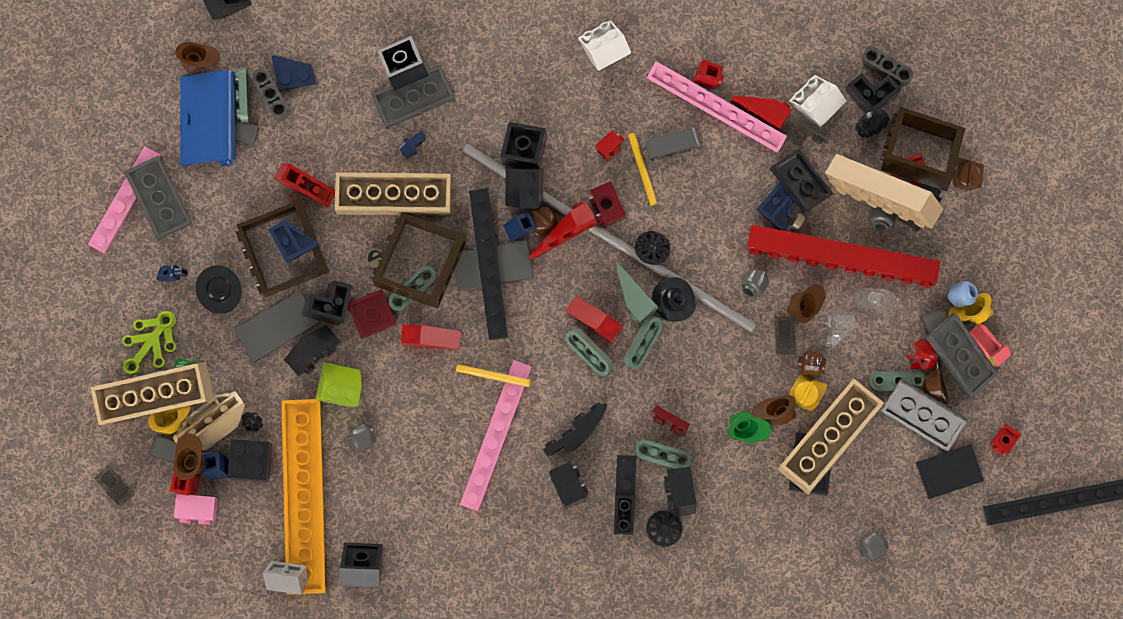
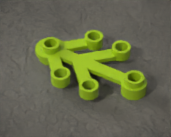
M162 311L158 314L157 318L149 320L138 319L134 322V329L138 331H143L146 327H157L151 333L135 336L126 335L123 337L122 343L126 347L145 342L133 359L125 361L123 368L126 373L135 375L139 372V364L151 347H153L154 354L153 365L156 368H163L165 366L159 336L164 331L166 339L164 348L169 353H173L177 346L173 342L171 329L176 323V318L172 312ZM165 317H168L170 319L169 323L167 324L163 323V319ZM138 322L143 323V327L140 329L136 327ZM126 338H131L130 344H125ZM170 343L174 345L172 350L167 349V345ZM158 359H162L160 366L156 365ZM131 364H135L136 366L135 370L133 371L129 370V366Z

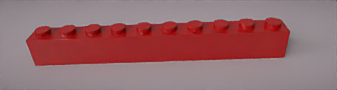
M751 225L746 249L750 251V254L761 256L764 253L769 254V258L772 259L784 257L793 263H799L800 260L814 267L821 264L826 265L825 268L829 270L842 268L846 273L855 274L857 271L862 272L863 276L866 277L878 275L882 276V279L886 281L899 279L901 283L912 285L913 282L920 283V287L931 288V286L937 284L941 263L938 260Z

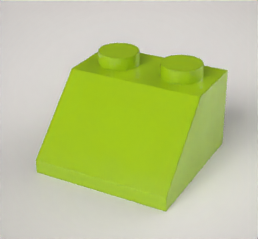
M323 362L315 400L346 407H357L362 389L361 371Z

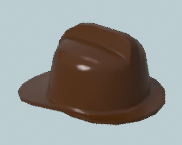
M193 42L181 43L175 51L176 57L181 61L182 66L188 71L193 72L217 64L221 56L216 48Z
M958 157L952 178L954 187L966 191L981 188L984 164Z
M545 205L539 209L536 208L530 214L537 227L532 233L544 240L563 218Z
M813 284L804 292L795 293L790 299V304L786 309L787 312L798 318L800 322L807 323L820 311L826 297L823 287L819 284Z
M937 359V370L926 376L923 382V391L938 401L945 400L947 404H950L944 385L941 363Z
M791 395L767 398L753 407L752 415L763 420H771L777 425L786 424L797 416L794 409L795 398Z
M192 433L184 434L178 440L173 463L175 475L181 480H189L202 471L205 463L202 455L201 441Z

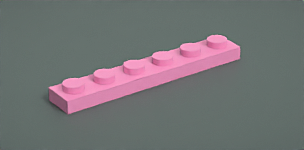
M144 146L133 167L158 155L160 158L162 156ZM127 178L88 243L89 246L106 254L137 200Z

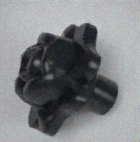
M246 412L245 415L241 416L243 420L242 425L245 426L247 431H258L259 428L263 427V419L257 413Z

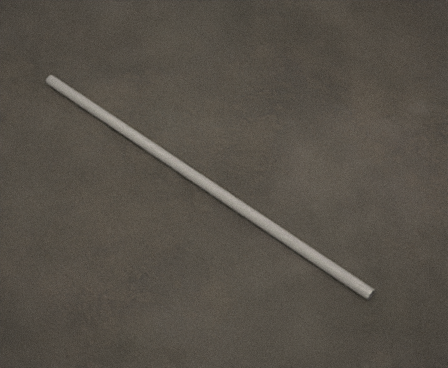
M466 144L463 149L464 153L505 178L506 167L471 145ZM543 191V202L565 216L573 210ZM596 225L588 230L663 278H681L660 264L650 265L644 263L636 255L635 248L602 227ZM689 283L695 298L749 332H753L756 327L755 323Z

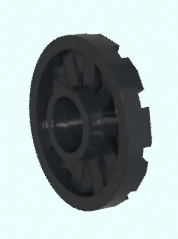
M883 109L872 110L859 119L855 130L862 138L872 137L874 133L876 135L882 131V128H886L890 120L889 115Z
M644 232L639 235L635 242V253L644 263L658 265L668 258L670 243L659 232Z
M667 510L658 511L647 521V536L658 546H672L682 535V522L679 517H673L672 512ZM668 516H671L672 519L668 522ZM674 521H677L678 523L676 525H671ZM659 536L661 537V541H660V542L657 541V538H658ZM666 537L669 540V543L665 542Z

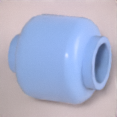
M969 281L951 285L948 293L949 301L957 308L974 304L978 296L977 288Z

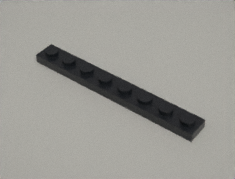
M488 188L470 190L469 196L489 341L508 338Z
M1123 479L983 506L986 526L1122 500Z

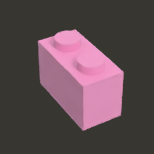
M176 494L174 518L179 519V523L190 524L191 520H197L198 524L210 525V521H216L218 499L208 496Z

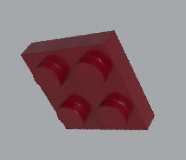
M382 289L348 303L349 311L361 340L397 325Z
M656 405L652 411L653 421L658 425H668L671 427L670 431L679 436L681 433L685 435L690 426L688 422Z

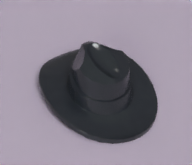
M221 265L210 266L199 274L196 281L197 298L208 311L216 314H225L232 311L239 304L242 294L241 283L231 269Z
M679 277L666 278L659 282L652 292V300L660 308L657 312L662 318L678 322L686 320L693 315L696 307L695 296L691 286L684 279Z

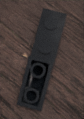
M599 402L590 408L591 411L584 414L583 412L574 417L575 421L572 422L575 428L574 431L569 429L561 435L563 438L558 441L553 439L545 444L546 448L543 451L547 458L563 448L569 454L584 443L601 422L606 412L607 404L603 403L601 405Z
M617 455L614 534L633 535L636 455Z

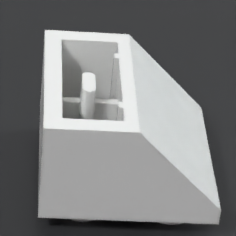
M611 20L578 37L589 59L598 71L631 54L624 35Z
M814 75L794 94L789 102L811 123L821 127L846 102V99L836 85Z

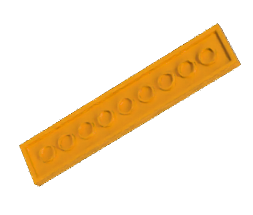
M315 399L283 400L281 402L285 563L307 566L308 584H303L304 592L302 594L326 593L321 401ZM286 593V595H296L293 593Z

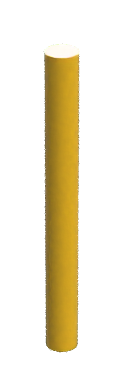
M631 133L628 135L650 206L658 204L636 134Z
M460 364L456 367V372L526 387L531 385L530 379Z

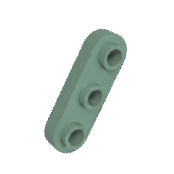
M240 67L235 72L236 83H239V90H236V100L239 101L240 107L236 109L237 119H240L241 123H249L247 67Z
M424 266L403 285L408 287L414 286L417 290L425 292L435 283L437 279L436 272L432 267ZM425 274L431 275L429 280H425L423 277ZM395 293L389 297V305L396 312L404 311L414 302L412 299ZM397 299L402 300V304L399 306L395 304Z
M649 316L645 319L625 354L624 362L627 367L638 369L642 366L662 331L663 322L660 318Z
M573 328L566 334L567 344L598 375L605 376L612 371L613 363L611 359L582 330Z
M877 371L869 377V386L875 391H894L897 386L895 378H900L923 390V382L926 376L921 372ZM876 378H881L882 384H877ZM915 378L921 380L919 385L914 382Z
M641 440L635 446V454L641 460L672 469L689 467L691 465V456L685 451L648 440ZM642 447L648 448V452L646 454H643L641 452ZM661 452L666 453L667 457L665 459L659 457ZM684 458L685 464H679L678 459Z

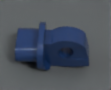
M421 130L412 139H403L404 143L398 149L408 159L413 154H417V147L426 140V135Z
M165 265L159 268L157 280L162 282L180 280V277H187L188 270L177 265H172L171 267Z

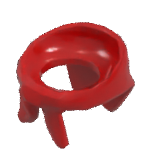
M920 339L912 345L916 350V355L907 354L906 357L917 362L911 364V370L921 368L925 371L935 365L938 354L929 341Z

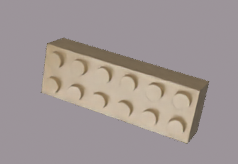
M838 154L835 155L825 172L830 179L829 182L836 187V191L840 194L846 195L847 193L857 201L861 202V200H864L874 208H877V206L881 207L888 214H898L901 219L905 221L910 219L922 228L926 226L932 229L943 211L942 206L932 192Z
M336 173L335 211L337 215H401V213H405L411 216H451V174Z
M206 362L90 387L98 425L214 400Z
M853 379L780 465L778 470L809 495L882 408L884 402Z

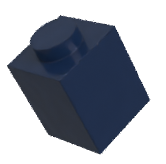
M529 212L515 216L503 225L511 242L521 239L537 229Z
M219 451L203 455L205 460L202 469L203 475L210 480L228 477L229 459Z

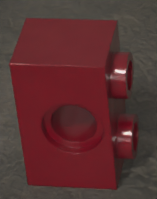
M611 181L590 189L591 196H588L592 207L596 206L598 211L596 217L599 224L603 223L604 227H608L626 219V214ZM608 201L612 206L609 209H603L601 204Z

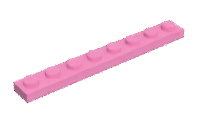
M657 61L647 76L649 80L777 153L787 138L786 134Z
M513 360L508 375L528 379L532 366ZM505 382L460 505L479 511L525 386Z

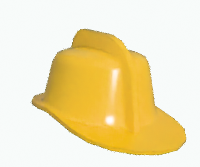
M987 293L978 294L974 304L962 308L953 306L949 310L948 315L956 313L962 322L969 320L974 324L983 323L993 315V310L990 306L991 296Z
M799 375L789 395L795 398V404L798 407L812 411L823 397L827 384Z
M191 405L151 414L148 419L149 427L153 431L161 432L162 434L175 433L180 428L182 421L188 416Z

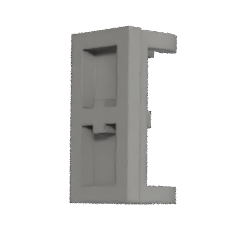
M271 561L263 571L266 590L302 595L304 592L303 584H308L307 566Z

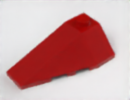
M583 201L574 205L573 210L563 218L529 255L530 259L534 260L598 225L599 222L587 202L583 203Z

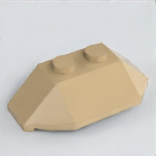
M236 391L215 396L214 400L206 402L183 420L177 434L173 436L174 441L177 444L182 435L192 433L200 439L202 450L209 449L238 427L245 406L244 402Z

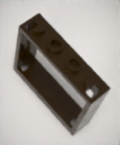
M900 107L898 114H893L890 123L893 126L890 125L887 136L890 138H886L883 147L886 151L883 150L880 160H883L881 170L947 192L953 178L966 128ZM901 125L952 141L944 171L892 155Z
M301 200L236 225L238 231H235L239 242L243 241L245 248H242L243 254L246 259H250L252 264L249 266L250 272L258 280V283H255L259 294L263 293L265 297L329 273L321 249L318 246L312 251L319 269L268 288L246 233L250 229L297 211L306 235L317 241Z
M401 213L400 218L395 220L393 234H390L387 238L385 252L382 251L380 254L379 266L372 272L371 278L374 286L438 309L467 243L466 235ZM406 224L454 241L432 295L383 278Z

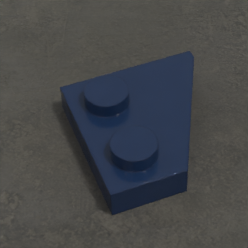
M275 55L272 56L279 92L316 84L312 65Z
M779 182L756 211L777 229L787 231L788 220L794 201Z
M286 220L268 229L286 263L319 246L317 241L305 235V233L295 228Z

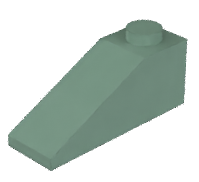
M618 264L616 267L627 308L631 311L629 316L635 322L639 320L643 324L647 317L652 316L660 308L630 274Z

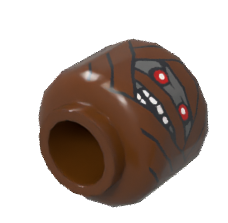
M805 351L803 357L799 356L798 368H801L802 375L819 377L821 373L824 374L826 358H824L822 353Z

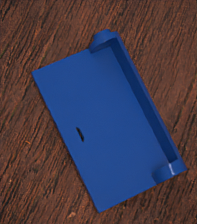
M224 70L180 77V165L216 161L221 166H231L232 163L236 162L235 72Z

